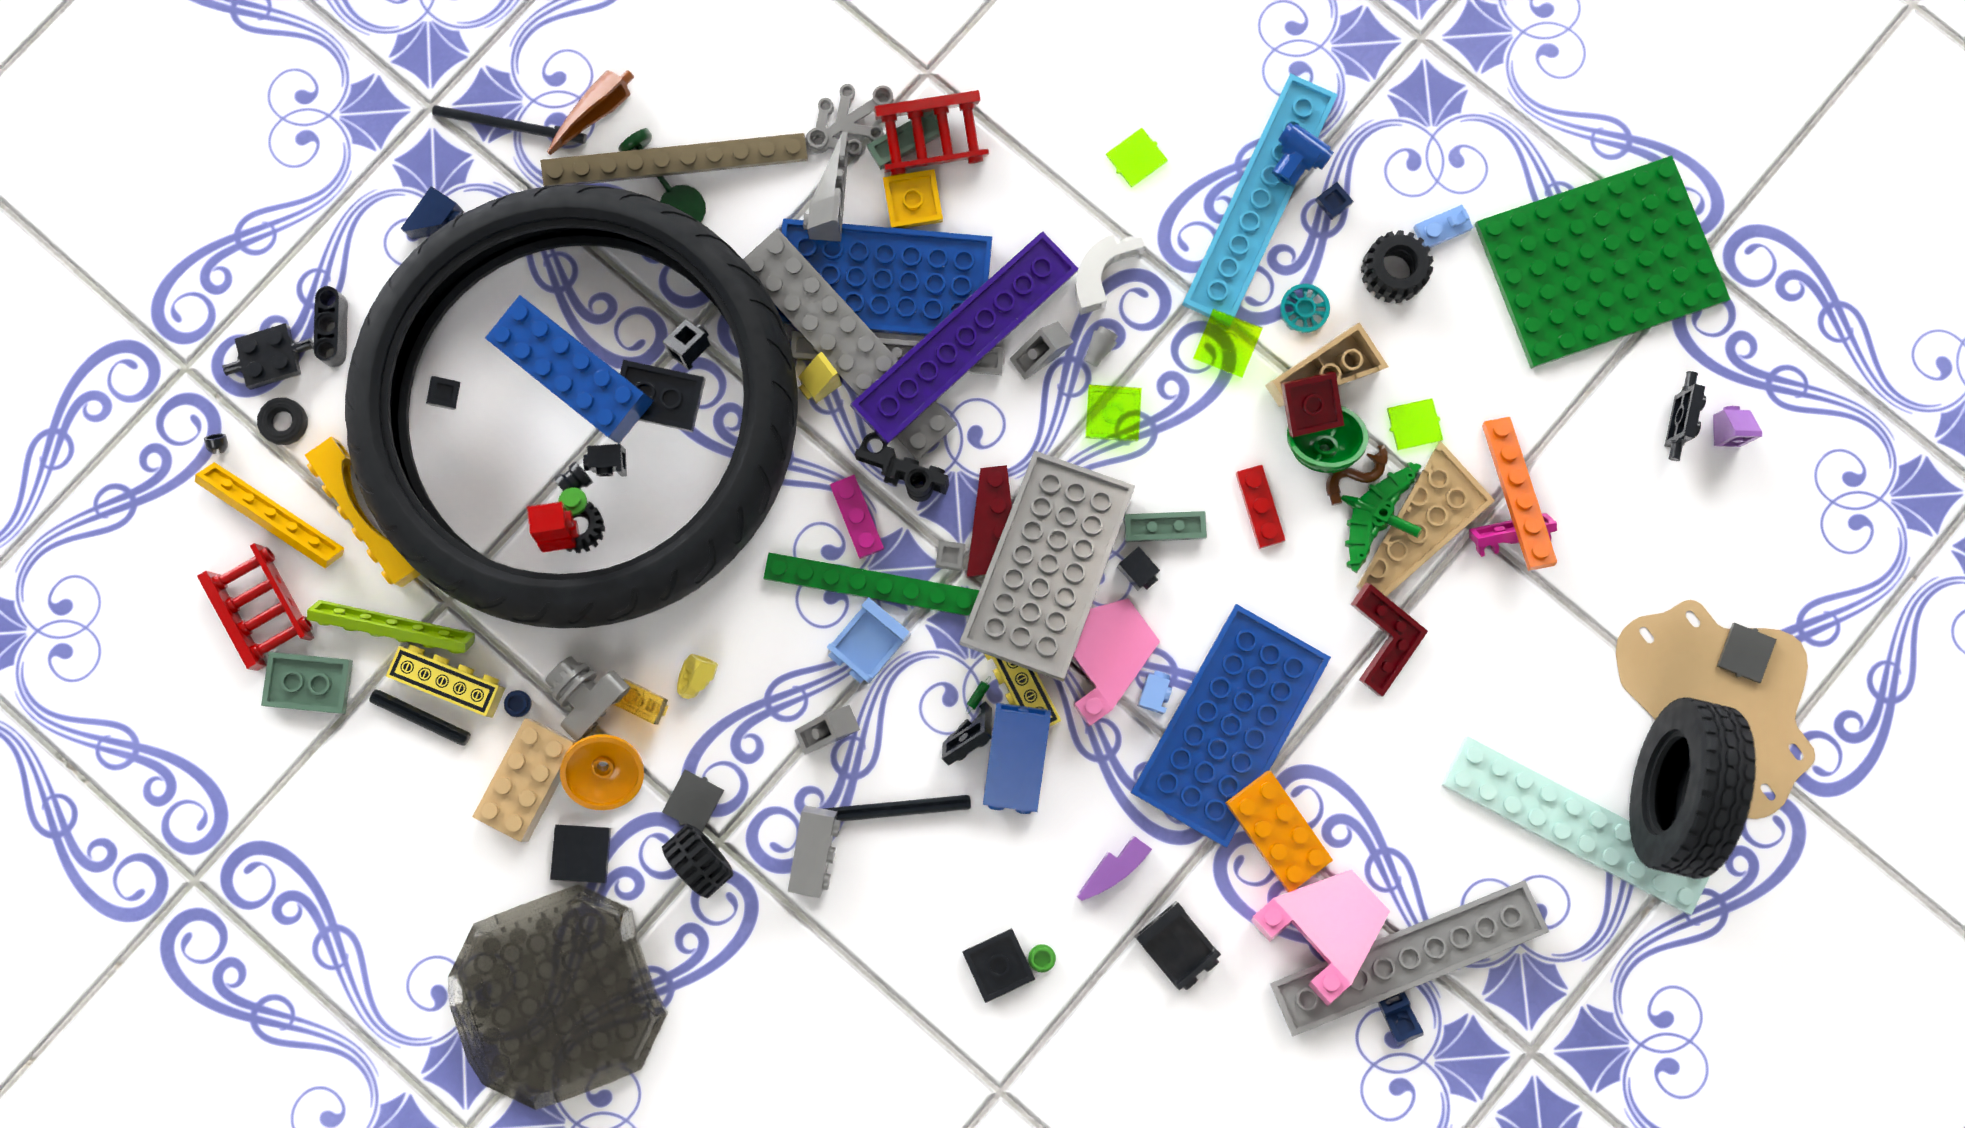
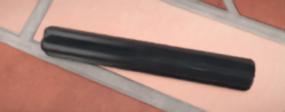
M375 689L369 698L370 703L461 746H465L470 739V732L381 690Z

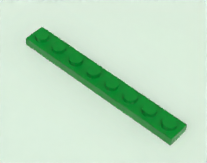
M768 552L763 577L764 580L863 598L869 597L874 600L968 617L980 591Z

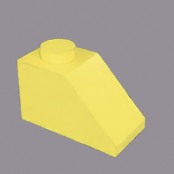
M822 352L811 361L798 377L802 384L798 388L807 400L812 397L816 404L842 385L838 372Z

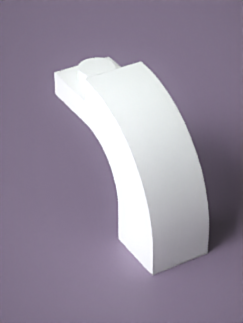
M1114 234L1095 243L1087 251L1079 265L1075 284V296L1080 315L1106 308L1107 298L1102 286L1101 276L1111 264L1143 254L1145 244L1142 236L1138 238L1128 236L1121 239L1120 243L1117 244Z

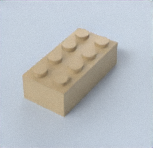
M524 718L472 817L519 842H529L561 781L560 767L562 759L567 750L576 741L533 719Z

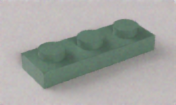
M933 111L923 113L924 117H921L925 145L940 137L937 115H934ZM911 120L896 128L901 158L916 150ZM887 134L867 144V149L880 170L883 169L885 164H891Z
M1205 511L1125 514L1124 516L1125 542L1207 538Z

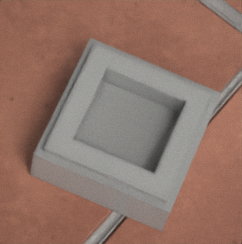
M939 540L935 568L962 571L966 544Z

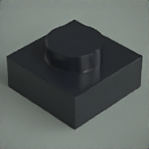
M432 376L430 378L426 405L455 410L461 382Z

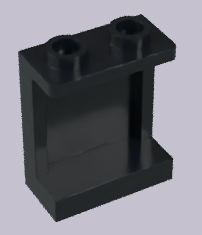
M1177 901L1172 903L1134 936L1178 990L1182 988L1188 990L1198 981L1196 976L1203 970L1206 972L1212 970L1219 963L1217 958L1221 956V953L1212 945Z

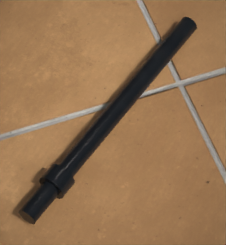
M434 105L432 108L434 116L554 139L561 127L555 125L553 128ZM579 133L570 142L585 144L587 135Z

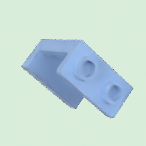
M868 597L861 605L860 611L837 638L826 647L831 651L828 656L839 666L843 662L851 668L849 674L859 683H862L863 680L870 683L911 635L904 626Z

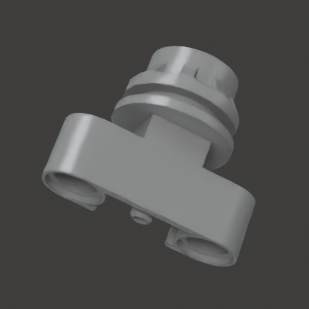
M570 656L560 662L548 674L545 682L551 687L552 696L555 699H560L559 705L561 707L569 704L574 707L561 722L560 726L577 742L587 737L599 724L597 720L606 714V710L612 704L619 703L631 687L614 670L608 672L596 684L594 680L597 677V673L594 670L589 672L590 667L586 663L577 662Z

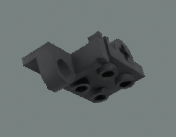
M875 432L867 434L859 449H856V460L881 468V473L885 476V483L897 486L899 479L904 480L907 494L914 501H926L931 497L933 491L945 495L947 493L949 477L944 474L945 470L930 465L929 469L919 466V461L909 457H904L903 460L896 458L894 448L888 447ZM870 440H880L883 443L882 449L876 453L870 452L867 449ZM920 481H923V487L915 488L913 484L918 485Z

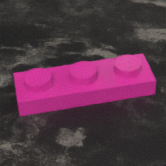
M855 475L831 483L830 487L859 559L884 550Z

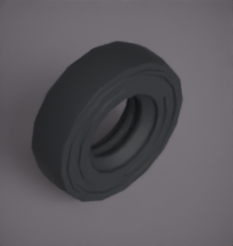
M286 397L274 398L267 401L261 407L257 415V426L260 434L267 441L277 445H290L297 442L305 434L308 427V417L304 408L298 402ZM280 412H288L292 417L291 426L284 431L276 430L273 425L274 417Z

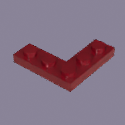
M1365 583L1350 605L1389 637L1364 671L1359 681L1376 695L1383 697L1428 630L1372 584Z

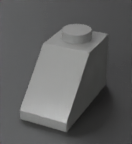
M1058 321L1040 328L1010 358V361L1025 380L1058 358L1074 342Z
M850 705L827 712L794 731L804 755L839 741L859 731L860 728Z

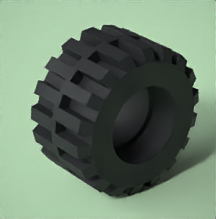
M1398 230L1395 235L1393 231H1390L1384 237L1381 235L1377 238L1364 256L1363 265L1361 266V273H1364L1362 281L1363 284L1368 282L1369 285L1366 289L1369 293L1374 291L1377 293L1374 296L1379 300L1381 297H1384V302L1390 303L1393 299H1395V303H1402L1404 299L1408 301L1420 292L1430 279L1429 276L1433 272V266L1430 265L1434 261L1433 256H1428L1431 249L1429 246L1424 247L1422 245L1424 240L1421 237L1416 240L1413 238L1414 233L1409 232L1408 235H1404V230ZM1388 256L1402 258L1409 266L1410 276L1407 278H1396L1390 275L1385 269L1384 258Z
M686 824L662 846L664 857L673 870L695 893L704 898H709L734 875L731 865L719 849L704 833L693 825Z

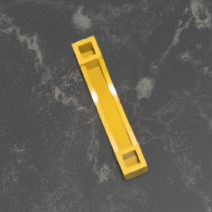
M331 436L306 453L305 457L309 461V464H307L308 469L316 478H321L324 483L321 486L323 491L329 498H334L339 504L336 509L345 520H350L354 526L351 530L360 542L364 540L369 548L366 550L369 557L375 563H380L384 569L381 574L390 585L394 584L403 588L421 574L405 560L391 542L372 525L361 509L352 485L350 455L343 444Z

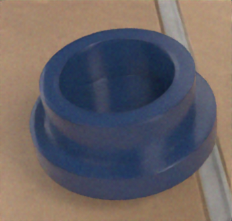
M521 690L510 692L504 700V709L512 717L525 716L529 713L532 706L530 696Z

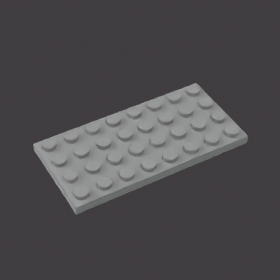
M1034 450L960 639V645L1064 682L1133 495L1135 485Z

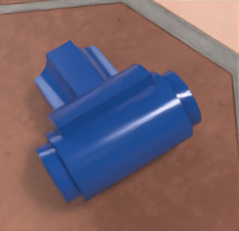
M1289 123L1278 139L1282 143L1283 149L1281 153L1284 155L1273 169L1272 174L1285 185H1290L1294 188L1306 170L1309 172L1312 168L1322 170L1334 152L1330 150L1331 146L1298 124L1293 125Z

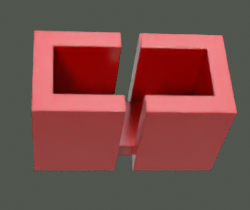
M562 501L527 507L530 535L542 553L576 548L575 538L580 536L578 522L573 519L572 511H567Z

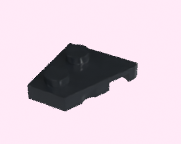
M986 701L979 706L981 713L972 722L966 719L942 743V760L948 766L956 761L963 760L968 753L978 747L985 746L992 739V707Z

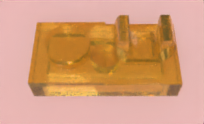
M622 678L631 689L619 703L614 705L651 724L658 725L661 717L665 716L668 710V699L628 679Z

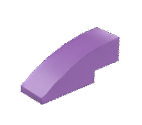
M1132 836L1118 857L1107 852L1076 897L1083 901L1113 887L1134 871L1152 851V848L1137 837Z

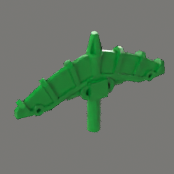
M1409 462L1407 467L1395 473L1388 472L1387 478L1375 486L1370 484L1368 486L1369 491L1360 498L1342 495L1341 500L1353 508L1352 519L1347 520L1346 523L1350 527L1349 540L1345 541V546L1349 548L1350 561L1346 562V564L1353 572L1358 573L1361 566L1366 562L1374 538L1377 537L1379 531L1387 529L1389 525L1416 538L1420 536L1422 528L1395 516L1394 506L1399 501L1401 494L1407 491L1411 484L1415 482V478L1422 465Z

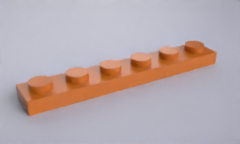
M1511 417L1484 421L1482 425L1527 569L1531 571L1555 566L1557 559Z

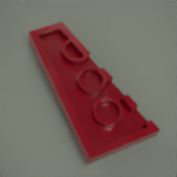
M1007 465L980 468L967 578L986 575L1012 509Z

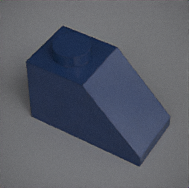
M431 186L400 229L412 240L428 237L448 222L462 215L464 211L455 201Z

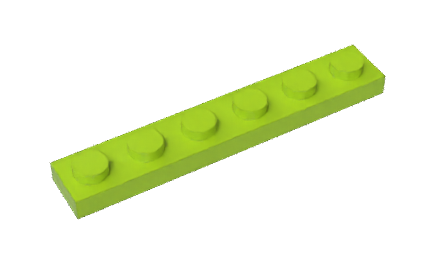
M318 600L307 610V620L315 621L319 625L343 627L347 631H362L374 637L385 636L395 638L399 642L418 643L426 648L437 647L446 649L454 654L466 653L475 643V633L323 600Z

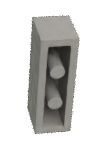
M804 806L801 811L787 892L820 898L823 891L829 889L831 874L827 873L828 863L833 864L836 847H831L833 836L838 837L841 821L836 820L838 811Z

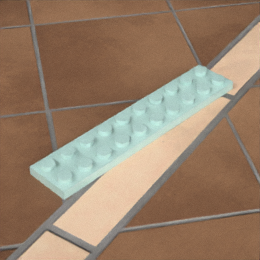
M1469 736L1464 738L1441 784L1688 915H1692L1710 878L1709 876L1702 879H1694L1646 867L1637 857L1633 847L1629 820Z

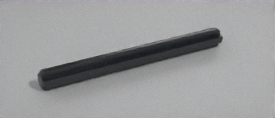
M969 795L822 809L838 811L836 820L842 822L968 810L971 808V799Z

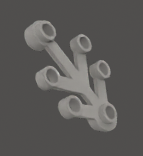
M851 84L842 85L839 90L841 98L836 121L828 128H826L828 116L833 113L834 105L829 98L820 99L818 102L819 113L816 127L808 131L805 137L807 148L816 154L824 153L829 148L835 149L839 139L833 137L841 132L869 137L872 142L883 136V128L879 125L866 126L855 123L874 112L875 106L893 103L892 90L885 85L876 87L873 91V99L848 114L850 103L855 98V89ZM845 90H851L852 94L849 96L843 95V92ZM885 96L888 100L882 103L879 101V98ZM823 104L830 105L828 110H823L821 107ZM874 131L881 133L879 137H873L871 134ZM815 139H823L822 144L816 145L814 143ZM851 139L849 141L848 154L852 157L860 156L863 151L861 142L857 139ZM852 145H858L859 149L857 151H851L850 147Z

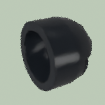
M212 434L203 438L205 447L212 454H216L217 449L222 454L228 448L226 434Z

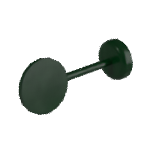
M643 128L631 134L619 145V152L644 149L652 140L651 132L649 129ZM664 176L657 177L666 190L660 202L683 211L699 222L703 221L706 214V203L698 190L688 185H675L671 187Z

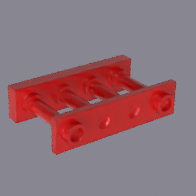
M979 90L875 106V120L882 119V123H885L891 164H885L883 167L884 173L890 172L891 176L906 174V169L968 160V164L983 162V157L989 155V149L979 150L973 114L975 105L981 101ZM959 107V110L963 112L969 151L953 154L947 113H949V109ZM933 111L934 115H937L943 156L928 158L921 117H924L923 113ZM907 115L908 119H911L917 160L902 162L895 121H898L897 117Z
M253 543L250 545L255 555L253 558L223 575L206 570L197 575V578L244 665L249 670L259 671L267 666L263 659L267 652L297 635L300 639L308 641L313 640L314 636L311 632L313 630L311 622L307 620L306 616H302L273 563L275 561L274 554L268 547ZM261 566L267 580L235 598L229 596L226 588H228L227 584ZM271 589L275 591L280 603L248 621L242 620L238 613L240 607ZM286 612L292 623L291 627L261 644L254 642L251 637L254 629Z

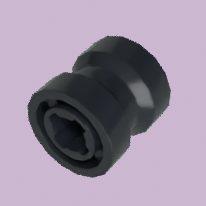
M576 461L569 465L568 471L560 473L553 478L562 491L568 488H587L593 483V480Z

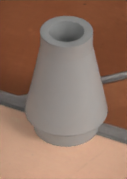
M1099 326L1098 330L1093 332L1084 360L1098 367L1100 362L1117 344L1115 341L1118 335Z

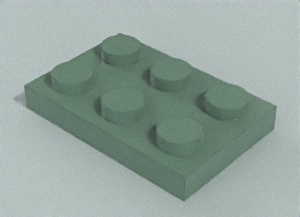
M269 652L261 706L346 714L353 660Z

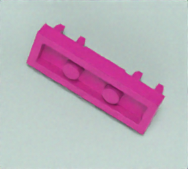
M1543 513L1542 516L1551 540L1552 536L1550 533L1557 531V522L1547 513ZM1512 520L1469 529V538L1476 544V551L1481 557L1485 556L1484 550L1489 545H1491V550L1498 554V543H1519Z

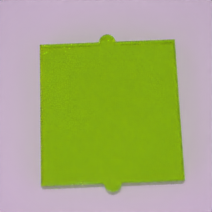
M1142 127L1106 153V157L1116 168V173L1121 174L1131 188L1168 162V159L1157 147L1158 143L1156 141L1153 142Z
M1433 398L1387 408L1391 425L1389 431L1393 433L1397 451L1443 441L1439 425L1441 418L1437 416Z

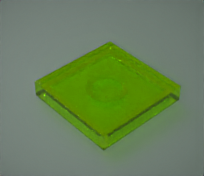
M1213 308L1193 359L1243 378L1263 327Z
M1089 384L1085 438L1138 442L1142 388Z

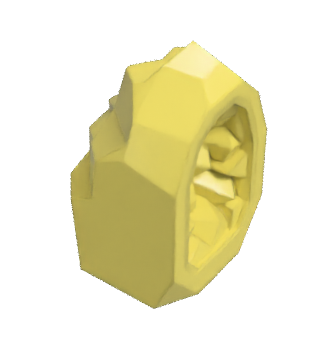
M690 654L684 661L679 673L677 693L686 699L696 697L714 679L719 664L706 657Z

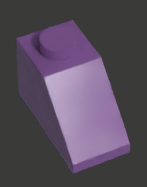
M1740 406L1723 407L1722 411L1713 415L1714 446L1741 447L1762 437V430L1751 410H1740Z

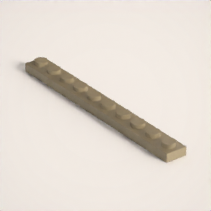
M797 133L540 160L543 186L546 187L554 185H583L808 161L805 134Z

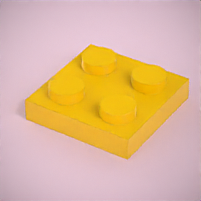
M934 169L883 177L891 228L905 229L943 222Z

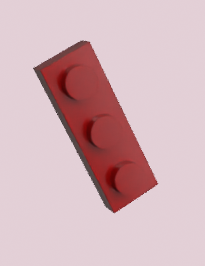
M1263 465L1237 471L1235 473L1258 549L1285 542V536Z

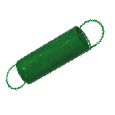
M981 681L967 702V705L975 710L990 685Z

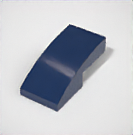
M1405 991L1377 1002L1398 1046L1424 1035L1411 1009V1003Z

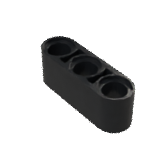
M324 286L315 295L313 351L316 358L328 366L339 367L344 363L347 355L348 302L345 296L335 288ZM335 296V302L328 306V300ZM335 322L334 328L327 332V326ZM330 348H334L332 356L326 358V352Z

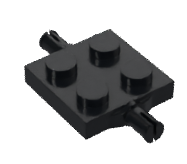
M286 323L235 338L238 360L222 365L226 376L241 371L248 389L259 388L300 375L299 353L313 349V341L311 338L296 343L292 338L290 326Z
M1694 371L1686 372L1684 386L1681 392L1674 397L1664 446L1671 448L1668 457L1671 461L1681 460L1683 446L1686 442L1697 437L1701 429V422L1698 420L1700 411L1704 409L1707 398L1704 395L1706 386L1696 384L1698 373Z

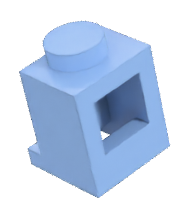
M1155 671L1154 675L1149 673L1146 676L1137 706L1162 715L1165 714L1167 708L1162 707L1163 702L1168 703L1172 688L1168 687L1170 675Z

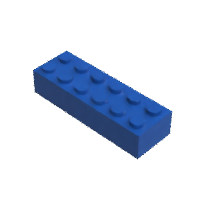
M521 295L516 298L485 337L487 341L617 444L621 443L654 401Z

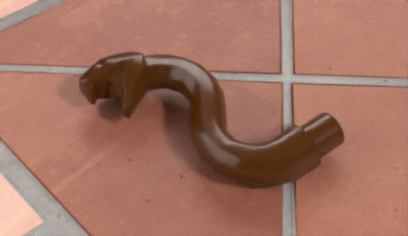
M1385 445L1377 446L1376 448L1379 452L1375 455L1366 454L1375 464L1372 471L1364 473L1349 467L1343 471L1330 474L1326 481L1327 496L1330 497L1332 506L1342 504L1339 487L1342 478L1348 477L1361 483H1370L1383 475L1388 462V452Z

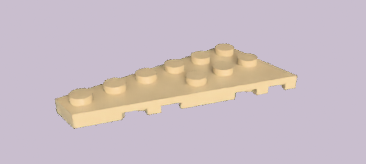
M1441 441L1436 445L1397 514V517L1421 527L1422 532L1420 536L1416 538L1390 526L1356 586L1359 590H1361L1365 583H1370L1387 597L1495 501Z

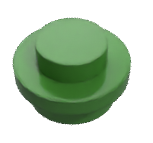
M568 488L558 498V502L562 501L567 511L571 510L573 515L582 513L587 506V497L578 488Z
M1038 944L1030 950L1028 961L1035 971L1047 972L1055 965L1056 955L1050 946Z

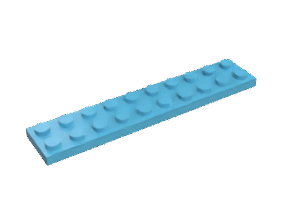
M1290 73L1182 306L1226 326H1231L1294 190L1292 186L1285 185L1272 174L1273 169L1284 155L1281 153L1283 149L1282 143L1278 139L1289 123L1293 125L1298 124L1318 138L1338 94Z

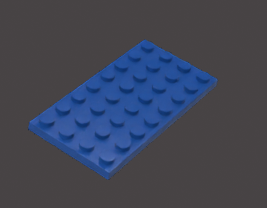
M783 218L781 233L872 332L926 336L989 279L992 236L843 224L841 241L809 239L808 230L803 229V220ZM776 307L783 324L793 325Z
M1235 604L1130 793L1227 848L1240 824L1225 802L1266 771L1270 770L1331 657L1240 605Z

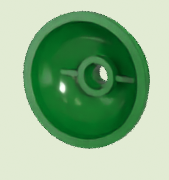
M1341 406L1344 426L1291 437L1287 428V442L1295 458L1305 467L1321 473L1340 472L1357 462L1367 449L1369 435L1363 420L1350 409Z

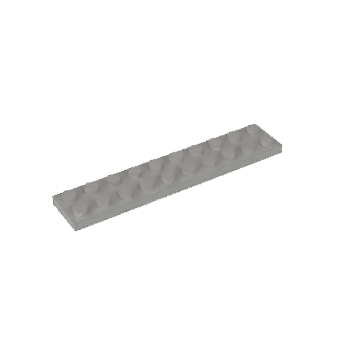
M778 228L743 258L759 278L775 306L819 353L822 352L841 378L858 396L898 361L891 351ZM935 401L896 438L919 460L955 428L957 423Z
M1524 880L1374 941L1351 986L1328 1007L1308 985L1329 965L1326 961L1272 982L1270 986L1293 1037L1549 933V930Z

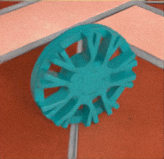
M1298 284L1284 294L1280 304V315L1287 324L1286 326L1291 330L1302 332V334L1318 330L1325 324L1330 314V303L1326 294L1317 286ZM1302 289L1303 297L1298 298L1294 291ZM1308 289L1313 291L1310 298L1306 297ZM1319 295L1323 302L1315 304L1313 299ZM1288 296L1296 301V304L1288 300ZM1285 306H1291L1293 311L1286 312ZM1316 308H1325V311H1316ZM1295 314L1296 318L1290 321L1289 317ZM1313 315H1318L1319 317L1323 318L1320 323H1317L1314 320ZM1307 319L1310 320L1312 327H1308ZM1302 320L1303 327L1295 325L1296 321Z

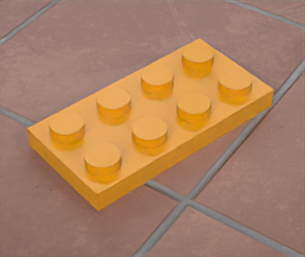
M1266 771L1225 802L1287 892L1297 889L1333 861L1271 771Z

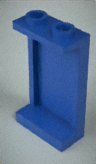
M996 703L983 805L998 811L1004 810V808L1015 809L1020 814L1038 812L1051 710Z

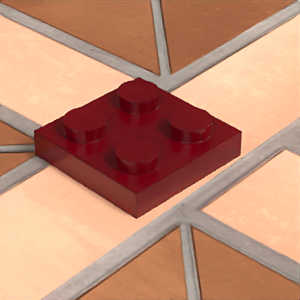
M1335 372L1281 383L1289 435L1291 437L1344 426Z

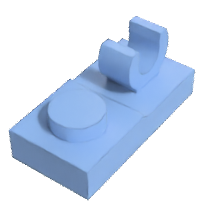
M1463 205L1424 220L1413 227L1418 239L1421 237L1424 240L1422 245L1424 247L1429 246V248L1462 235L1474 228Z

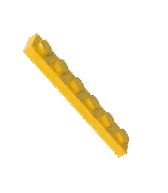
M214 462L195 474V483L326 569L343 556L344 547Z

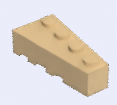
M1359 322L1267 383L1265 387L1277 405L1281 407L1284 406L1281 383L1335 372L1338 386L1384 370L1389 366Z

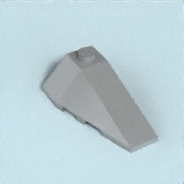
M842 132L809 204V214L804 213L803 229L808 230L809 239L841 241L849 153L848 132Z

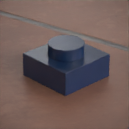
M1338 182L1324 191L1315 200L1331 220L1349 208L1354 202Z

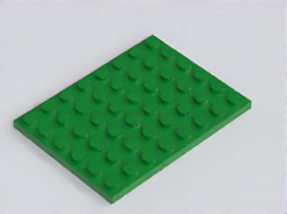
M1672 155L1478 220L1474 224L1531 369L1731 300Z

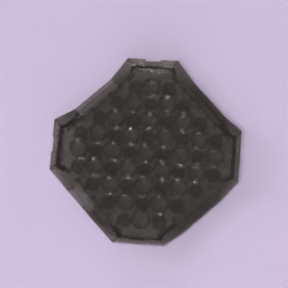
M582 884L543 896L474 923L447 978L449 1005L467 1061L482 1085L535 1110L583 1094L643 1069L657 1035L660 1033L669 1014L655 989L637 936L633 908L616 900H611Z

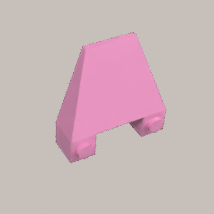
M1129 598L1090 609L1073 655V659L1095 687V689L1073 704L1088 727L1114 709L1160 643L1157 636Z
M1351 869L1273 898L1252 917L1251 921L1269 942L1292 923L1329 965L1308 985L1328 1007L1353 983L1390 910Z

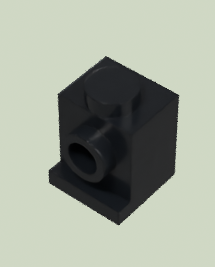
M687 319L662 341L670 357L688 370L693 367L692 363L711 345L707 338L709 336L708 332L700 324L693 325Z
M621 444L587 446V454L583 455L584 470L592 471L599 477L613 476V472H617L621 477H627L626 449Z

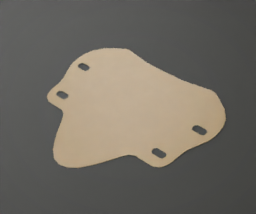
M1686 600L1663 613L1641 616L1633 620L1622 630L1617 639L1616 660L1623 688L1654 720L1668 704L1683 697L1720 704L1738 710L1745 717L1751 728L1756 754L1754 792L1748 818H1764L1779 810L1785 804L1795 781L1815 761L1814 748L1797 727L1795 720L1808 669L1807 654L1802 643L1793 635L1784 631L1757 628L1758 632L1777 639L1762 682L1757 683L1744 677H1736L1735 673L1717 667L1730 629L1718 625L1701 603L1695 600ZM1687 611H1692L1700 621L1699 627H1694L1686 618ZM1641 627L1648 629L1654 637L1653 643H1648L1639 632ZM1790 744H1795L1803 753L1802 760H1797L1789 750ZM1762 784H1767L1775 794L1774 800H1769L1761 790Z

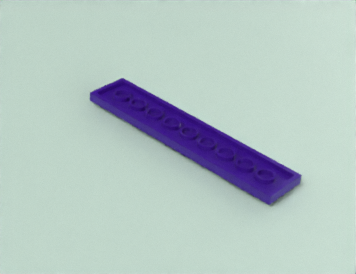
M1042 231L850 404V407L888 445L1074 276L1079 268Z

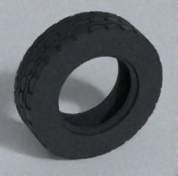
M1683 697L1668 704L1652 724L1644 740L1635 767L1629 805L1632 844L1637 857L1646 867L1689 878L1702 879L1717 872L1734 851L1748 818L1756 774V754L1752 731L1745 717L1735 708Z

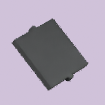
M1734 622L1731 625L1717 667L1735 673L1736 677H1744L1761 683L1777 639L1758 632L1757 628L1750 629Z
M684 769L662 812L678 820L680 825L690 824L703 832L725 790L708 782L707 777L701 778Z

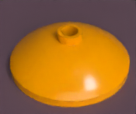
M592 735L577 741L565 753L560 767V780L567 795L577 804L592 810H612L627 804L637 795L644 779V765L638 751L627 741L612 735ZM599 762H606L608 765L601 766Z

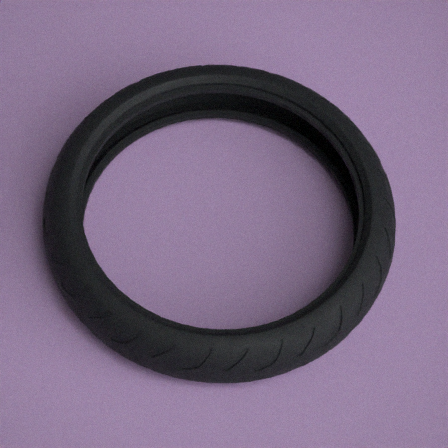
M582 184L532 188L488 201L448 222L423 241L394 271L372 304L360 329L352 353L345 393L347 445L357 484L368 509L394 548L430 583L471 608L514 623L560 629L610 625L647 615L681 600L721 572L752 539L777 498L791 459L798 415V386L795 363L782 319L759 278L737 252L707 226L669 204H664L649 196L624 189ZM600 246L630 251L651 258L688 279L716 306L731 329L740 358L744 398L739 435L730 463L707 502L687 524L652 550L629 561L608 568L567 574L538 573L492 561L467 544L441 517L430 500L417 471L409 434V406L415 372L423 350L434 329L456 301L477 282L504 265L540 251L560 247Z

